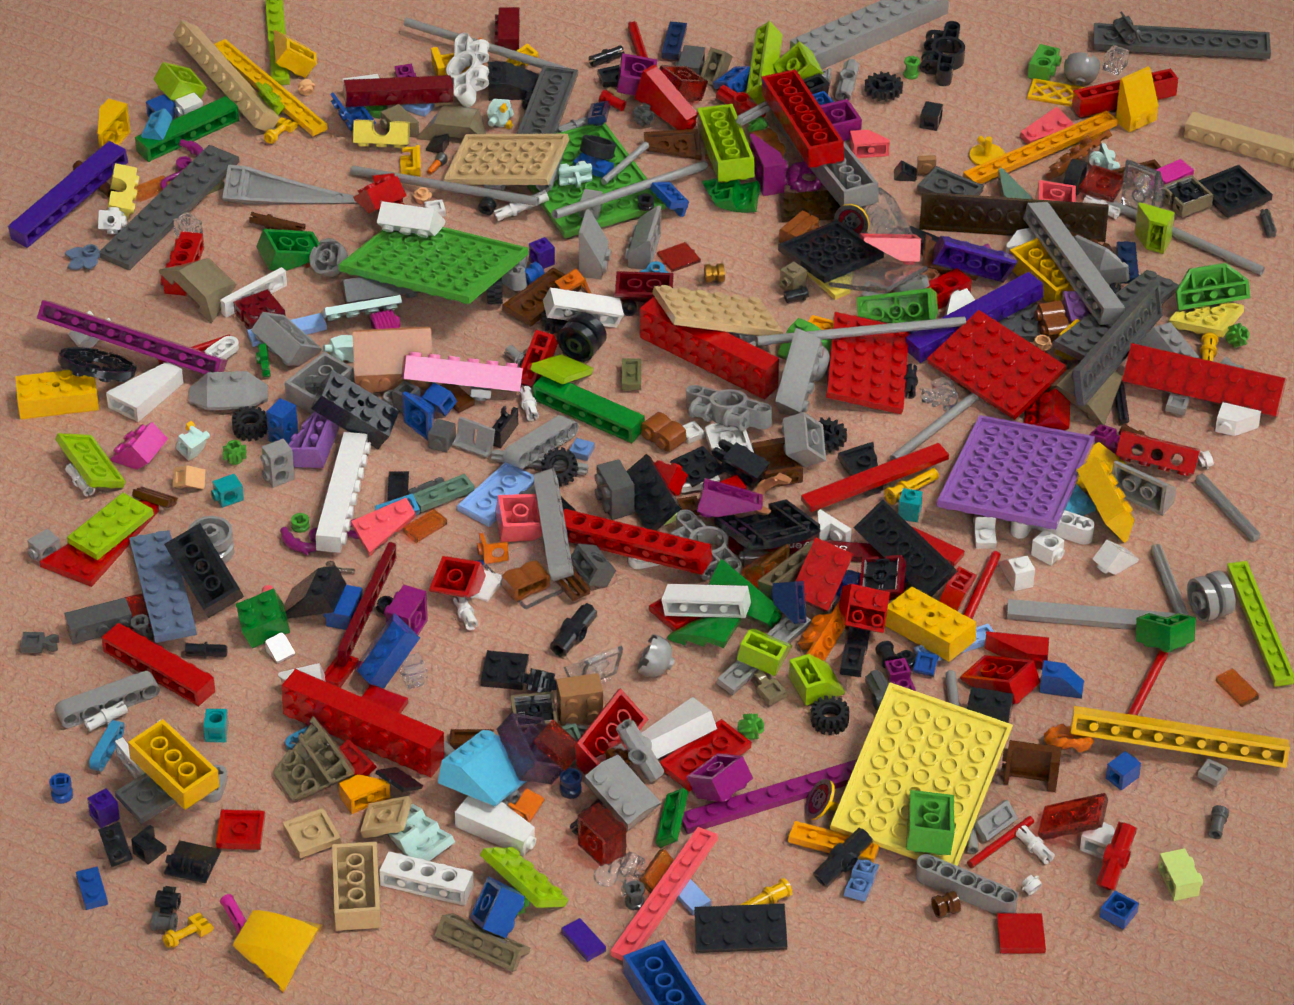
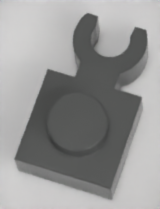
M23 632L20 646L21 653H42L43 649L52 652L58 651L59 635L51 634L45 637L44 632Z

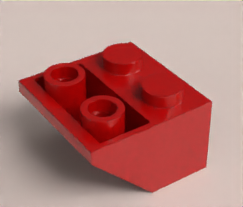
M389 175L359 189V194L353 198L370 214L380 209L382 201L394 203L407 195L398 176L391 178Z
M1054 388L1036 399L1025 410L1024 423L1066 431L1070 425L1071 402Z
M855 584L842 586L839 608L843 625L884 633L890 592Z

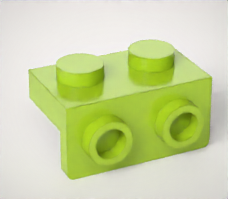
M257 81L255 85L260 89L258 94L279 115L285 108L281 102L282 98L272 92L273 88L267 83L263 85Z

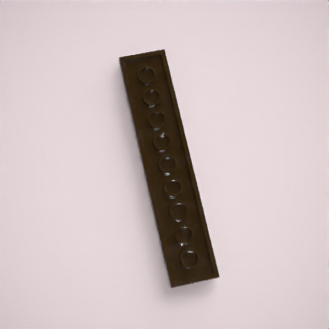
M922 192L919 229L1013 236L1017 230L1030 228L1023 219L1027 203L1048 202L1070 232L1082 235L1088 240L1092 238L1098 242H1106L1109 204Z

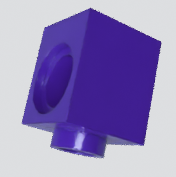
M545 237L529 243V261L531 263H539L543 269L555 265V247Z
M107 788L87 798L89 814L100 828L120 819L118 801Z

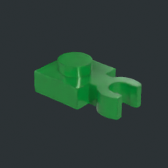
M266 343L259 344V352H256L257 364H261L263 378L271 377Z

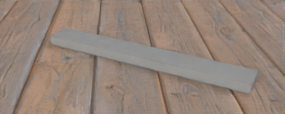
M1008 599L1007 619L1136 630V618L1151 613L1169 617L1175 614L1170 612Z

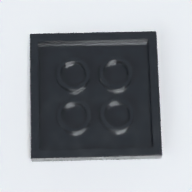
M1240 165L1198 180L1213 194L1212 204L1227 218L1271 201L1273 196L1269 190Z

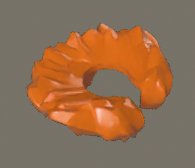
M1059 724L1056 727L1053 726L1044 733L1046 745L1062 747V750L1074 748L1077 752L1082 753L1087 751L1094 742L1093 737L1070 734V726L1066 727L1064 724Z

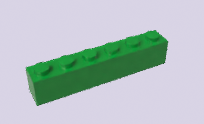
M224 96L172 120L163 140L142 138L141 135L136 136V152L148 162L180 148L179 143L181 139L196 141L239 121L238 106L227 96Z
M542 376L533 385V397L536 402L629 443H633L641 435V423L645 421V415L569 382L561 384Z

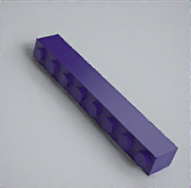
M108 141L8 225L11 240L26 248L31 246L110 179L115 163L121 165L128 163L126 149Z
M1027 272L942 318L965 316L967 321L980 310L999 322L1042 299L1043 283L1030 272ZM960 327L916 331L906 337L908 353L919 363H922Z

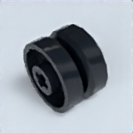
M586 312L573 314L557 334V342L563 353L579 362L590 360L607 339V333L599 319Z

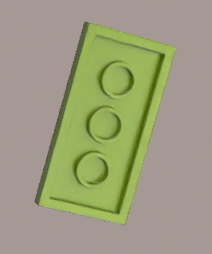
M57 434L56 442L89 487H107L111 489L124 487L126 481L92 435Z
M123 492L68 535L67 543L98 560L154 515L153 509Z
M513 847L483 848L480 856L536 908L566 906L569 899L562 894L563 891L553 886L548 881L547 876L539 873L530 861L520 856V852Z

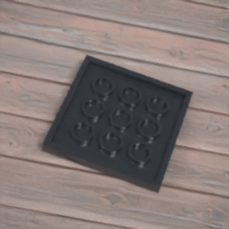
M838 220L778 244L779 252L805 268L823 283L830 282L833 279L884 258L883 251L863 241L858 233Z

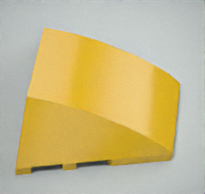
M253 910L232 946L252 964H256L265 972L264 975L279 985L278 989L284 993L304 955L323 925L273 912Z

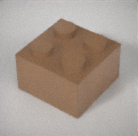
M599 673L556 679L557 712L561 727L565 726L566 723H576V725L592 723L603 709V689Z

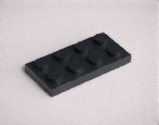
M645 454L627 470L634 483V510L645 528L657 531L682 508L649 455Z
M785 903L694 907L696 953L787 950Z

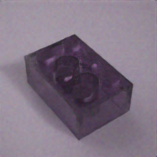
M511 713L496 729L519 780L552 785L561 772L567 769L542 717Z

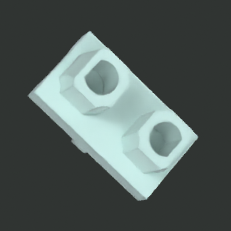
M1105 143L1100 144L1099 151H1093L1088 157L1089 163L1092 166L1098 167L1101 177L1105 178L1107 171L1120 168L1119 162L1114 161L1115 152L1108 150Z
M579 161L576 163V166L569 167L567 163L560 164L559 166L560 186L575 184L576 188H580L581 183L592 181L591 163L587 164L585 161Z

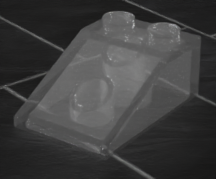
M1127 159L1125 162L1121 204L1135 210L1138 209L1139 202L1162 208L1164 205L1165 188L1161 172Z
M621 645L604 650L565 666L564 670L567 677L599 673L601 684L610 681V676L618 671L623 647Z

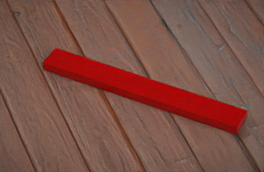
M936 443L802 494L801 501L810 512L949 460V453L940 443Z

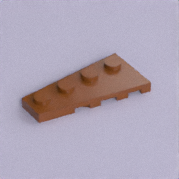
M1107 129L1092 137H1089V135L1083 137L1080 140V144L1069 149L1070 153H1066L1059 158L1060 162H1056L1049 167L1050 170L1045 174L1048 181L1066 172L1073 158L1082 159L1089 154L1090 150L1102 144V140L1111 137L1112 133L1110 130Z

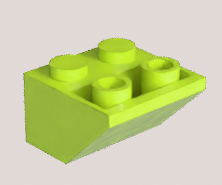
M1141 202L1138 203L1135 235L1145 249L1164 254L1171 242L1175 212Z
M749 629L740 644L737 660L776 676L792 645L759 630Z
M811 654L790 659L789 678L805 706L813 704L814 701L818 702L820 697L824 700V696H828V699H831L832 696L845 695L844 689L827 662Z

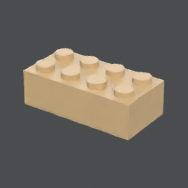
M377 842L332 844L336 931L381 928Z

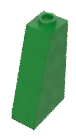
M720 559L708 585L748 586L751 604L746 618L773 629L775 624L777 625L780 622L782 611L740 573Z

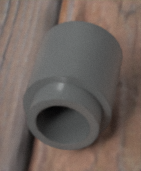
M743 547V551H739L738 559L741 561L743 568H763V566H768L769 551L764 549L747 550Z

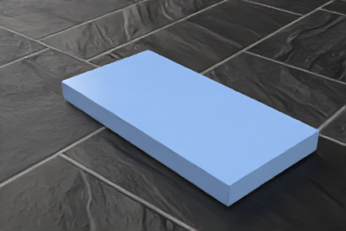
M505 462L457 505V511L490 527L497 520L495 508L498 495H514L527 490L534 484L533 474Z

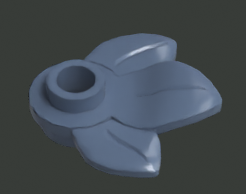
M88 244L83 248L75 247L66 251L65 255L72 259L68 268L72 270H79L83 267L86 269L94 268L98 263L97 259L100 257V250L96 245Z

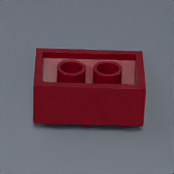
M617 271L615 298H620V301L623 302L625 300L648 302L652 297H655L652 293L654 286L661 287V285H667L673 288L674 273Z

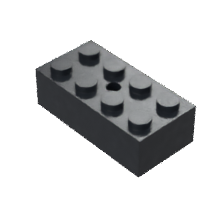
M334 370L322 381L311 407L312 410L348 432L367 434L368 442H371V446L379 449L389 438L399 413L397 408Z
M200 523L164 544L208 618L244 597Z

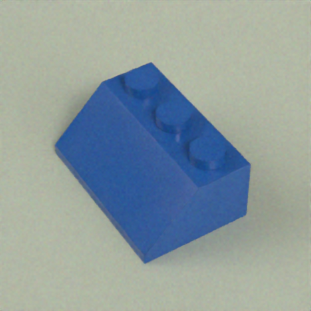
M393 613L357 663V672L369 684L385 688L420 637L397 614Z

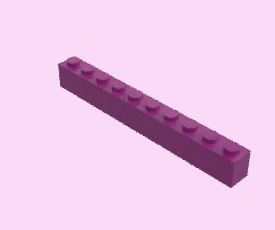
M42 300L37 319L203 374L208 372H224L228 361L227 359L52 301Z

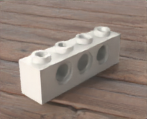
M388 852L379 871L381 886L463 906L466 905L474 887L472 871L400 853Z

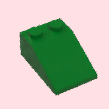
M263 229L256 247L269 270L275 271L282 267L287 271L310 263L311 251L313 247H317L320 243L314 232Z

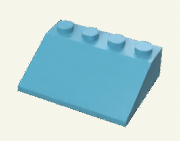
M482 730L442 760L438 783L496 806L535 776L536 770L502 737L495 735L492 731Z

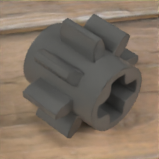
M643 103L642 106L637 105L632 113L633 117H635L633 121L644 127L645 123L651 124L655 118V113L650 110L651 106Z

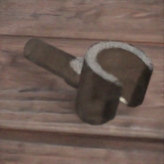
M334 561L326 562V567L336 566ZM337 567L340 573L355 574V569Z

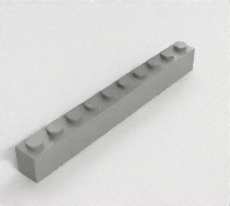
M1048 202L1027 203L1023 219L1097 322L1100 325L1114 324L1125 312L1124 305Z

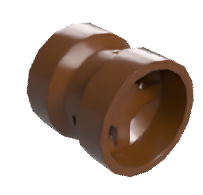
M955 891L946 892L944 896L937 895L931 898L932 909L937 918L945 917L947 913L955 914L961 911L960 900Z

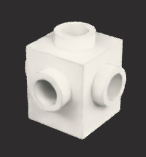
M108 207V210H99V230L107 231V234H118V231L126 227L127 216H124V212L119 211V208Z

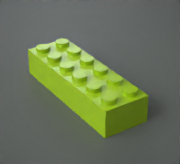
M733 104L697 108V127L718 182L754 178V157L742 127L735 121L737 114Z

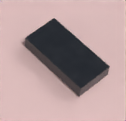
M389 471L387 501L408 495L409 471Z

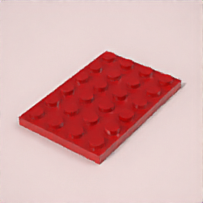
M980 310L973 314L966 321V324L956 330L927 358L929 365L1013 420L1020 416L1067 370L1065 364Z
M835 312L832 329L888 323ZM909 331L831 339L826 398L902 415L906 382L904 376L906 375L908 356L906 337L909 335Z

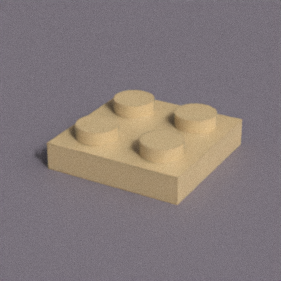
M405 796L369 803L360 831L362 837H378L384 834L404 831L412 804L410 797Z
M324 808L283 822V829L300 858L330 848L332 844H341V837Z

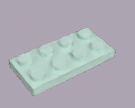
M401 295L326 307L321 311L324 319L327 318L328 321L339 320L343 315H346L347 318L357 317L361 312H365V315H370L371 313L378 312L379 309H384V311L395 310L402 303Z

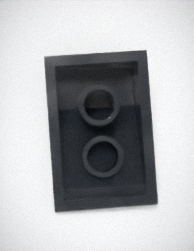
M488 62L489 101L493 99L524 100L525 93L534 90L540 74L508 62Z
M336 566L316 569L291 589L284 605L287 619L335 611L347 584Z

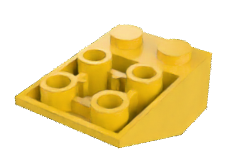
M277 30L274 31L275 63L296 75L306 78L317 64L316 52Z

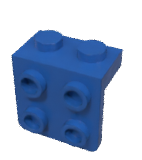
M334 93L330 94L333 98L331 103L336 110L340 109L338 114L343 121L347 120L345 123L350 131L353 130L354 120L356 119L374 120L364 106L345 108Z

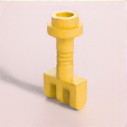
M281 117L276 124V129H268L264 133L265 142L269 144L275 143L278 140V135L284 131L292 133L297 129L298 123Z
M199 912L188 917V926L176 932L170 929L165 932L162 939L166 947L174 948L179 945L180 939L194 932L202 937L212 932L214 926L206 918H203V915Z

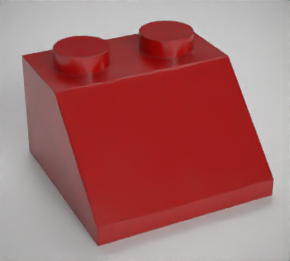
M442 556L429 591L465 598L478 594L486 577L481 562Z

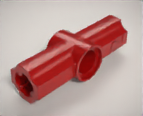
M725 85L721 86L716 93V98L725 104H733L737 116L757 106L749 100L748 94L744 92L737 93Z
M1118 822L1111 844L1109 843L1103 855L1104 863L1096 885L1110 891L1116 890L1122 870L1127 867L1129 862L1130 848L1137 833V827L1124 822Z

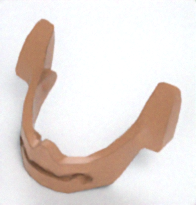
M779 473L777 476L762 480L754 492L762 494L764 502V494L771 487L777 484L789 485L792 479ZM762 506L761 510L754 511V513L760 515H768L771 512L770 509Z

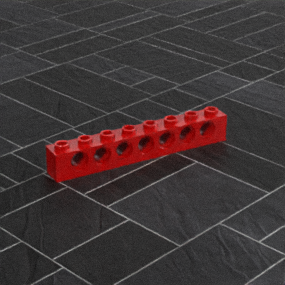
M564 509L563 511L568 542L597 545L602 551L703 575L713 560L711 544L569 509Z

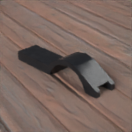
M849 626L848 640L844 647L840 666V675L861 677L870 631Z

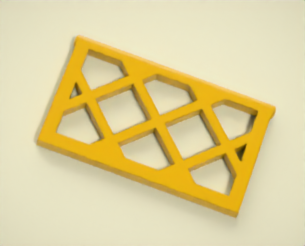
M1033 78L1027 99L1072 107V102L1069 101L1073 99L1072 90L1085 87ZM1036 83L1045 84V85H1043V86H1041V87H1038V86L1036 85ZM1054 86L1062 87V89L1056 90ZM1049 88L1052 91L1051 93L1045 94L1042 90ZM1038 92L1041 96H1036L1032 94ZM1068 92L1070 96L1064 97L1061 93ZM1057 96L1060 99H1053L1050 97Z

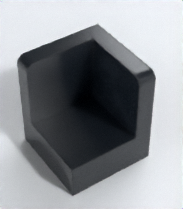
M151 825L131 839L133 854L148 865L167 851L166 845L155 838L154 827Z

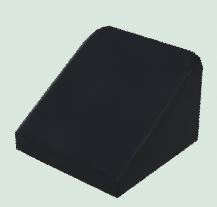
M449 134L433 137L426 147V151L444 153L449 145Z
M901 160L894 169V180L916 181L917 168Z

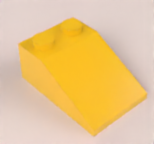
M1147 66L1120 79L1116 119H1118V124L1129 133L1156 121L1158 101L1151 69Z
M108 98L100 106L97 133L99 149L108 141L120 146L131 133L127 103Z

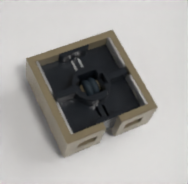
M1189 175L1161 186L1160 198L1169 206H1173V210L1182 218L1211 207L1213 194L1193 175Z
M553 691L511 695L515 738L534 737L537 733L558 728Z

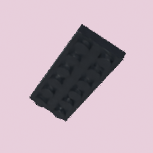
M883 499L853 527L884 558L885 556L902 555L906 561L905 579L916 589L930 597L958 572Z

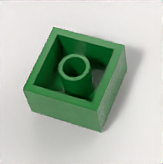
M274 588L236 604L242 633L252 648L264 644L266 640L279 633L284 635L290 633L284 604Z

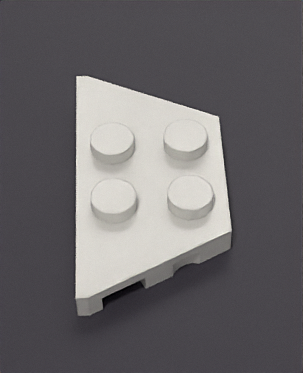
M719 423L705 427V435L710 451L715 447L720 448L718 442L725 439L732 444L737 442L753 452L746 429L740 431L736 427H725Z

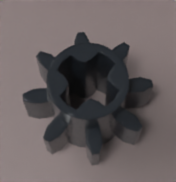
M163 886V891H157L155 907H160V913L173 914V909H179L181 893H176V887Z

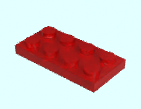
M721 719L715 723L716 730L680 747L659 763L667 775L687 791H691L692 787L687 779L689 774L717 753L742 755L751 748L752 742Z

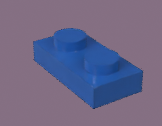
M581 153L573 161V166H576V163L579 161H585L587 164L591 163L592 174L601 178L614 168V163L591 157L584 153Z
M98 866L76 871L85 909L89 910L108 905Z

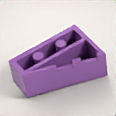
M314 411L302 424V430L298 434L294 433L291 437L292 441L288 444L293 452L294 467L324 468L339 426Z

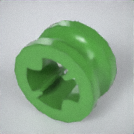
M297 513L291 517V528L293 531L303 533L309 529L308 515Z

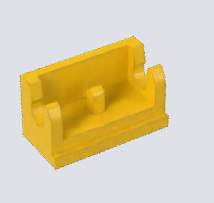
M420 145L402 148V152H410L411 154L400 156L401 174L421 177Z

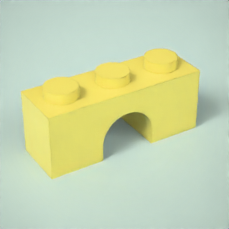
M354 120L353 143H358V146H369V143H374L376 147H387V144H394L395 148H404L405 145L409 144L410 122L391 121L389 132L386 135H380L374 129V120Z
M115 163L110 189L119 192L111 191L107 210L108 207L119 208V211L124 212V216H127L128 221L129 215L133 214L135 209V203H132V200H136L137 190L134 189V186H138L139 176L136 175L137 168Z

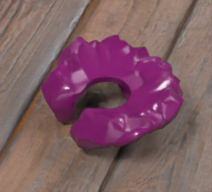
M805 161L793 163L786 172L787 183L791 186L790 189H795L797 192L817 191L823 184L817 176L816 180L806 181L802 178L804 174L808 173L815 175Z

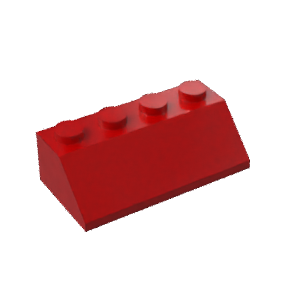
M621 688L616 691L575 743L576 764L584 775H587L601 762L606 760L605 751L621 743L625 749L627 748L616 731L619 724L624 720L631 719V721L635 722L638 729L641 730L649 720Z

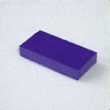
M581 918L561 928V933L587 962L606 952V946Z

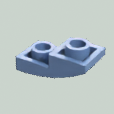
M858 859L852 869L851 878L845 888L844 896L865 902L875 881L879 864L872 863L869 860Z

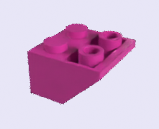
M153 422L147 425L141 424L134 432L131 430L124 436L123 439L125 441L114 448L113 451L115 453L110 460L138 470L151 461L168 438Z

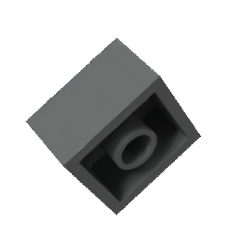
M617 459L597 465V474L594 475L597 484L595 496L597 500L602 502L604 512L609 514L611 520L633 515L634 483L621 461Z

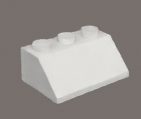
M383 201L377 219V224L382 227L383 231L393 232V230H396L405 235L416 233L418 236L425 238L428 235L435 236L446 222L435 209Z

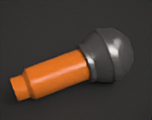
M442 152L438 153L435 161L428 168L427 173L431 175L441 165L446 164L448 160L447 155Z

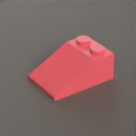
M860 233V238L863 241L900 260L903 264L914 265L915 261L920 262L921 238L917 235Z

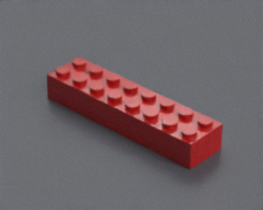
M796 69L761 76L762 96L808 167H819L820 165L843 161L844 141Z
M652 297L640 308V338L764 400L778 388V357L725 331L674 325L655 297Z
M1131 343L1122 381L1221 405L1222 402L1259 410L1261 414L1278 417L1287 379Z
M294 669L281 685L283 714L287 717L310 726L311 723L309 721L314 716L328 734L340 738L344 742L349 739L363 750H368L382 758L389 759L400 766H405L430 778L441 766V762L444 759L443 731L297 669Z

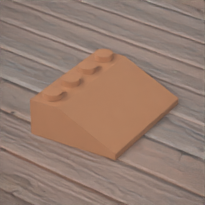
M431 326L352 330L354 372L357 385L369 392L394 390L403 381L419 387L420 390H427L433 382L401 379L404 355H409V352L421 353V357L428 358L429 354H432Z

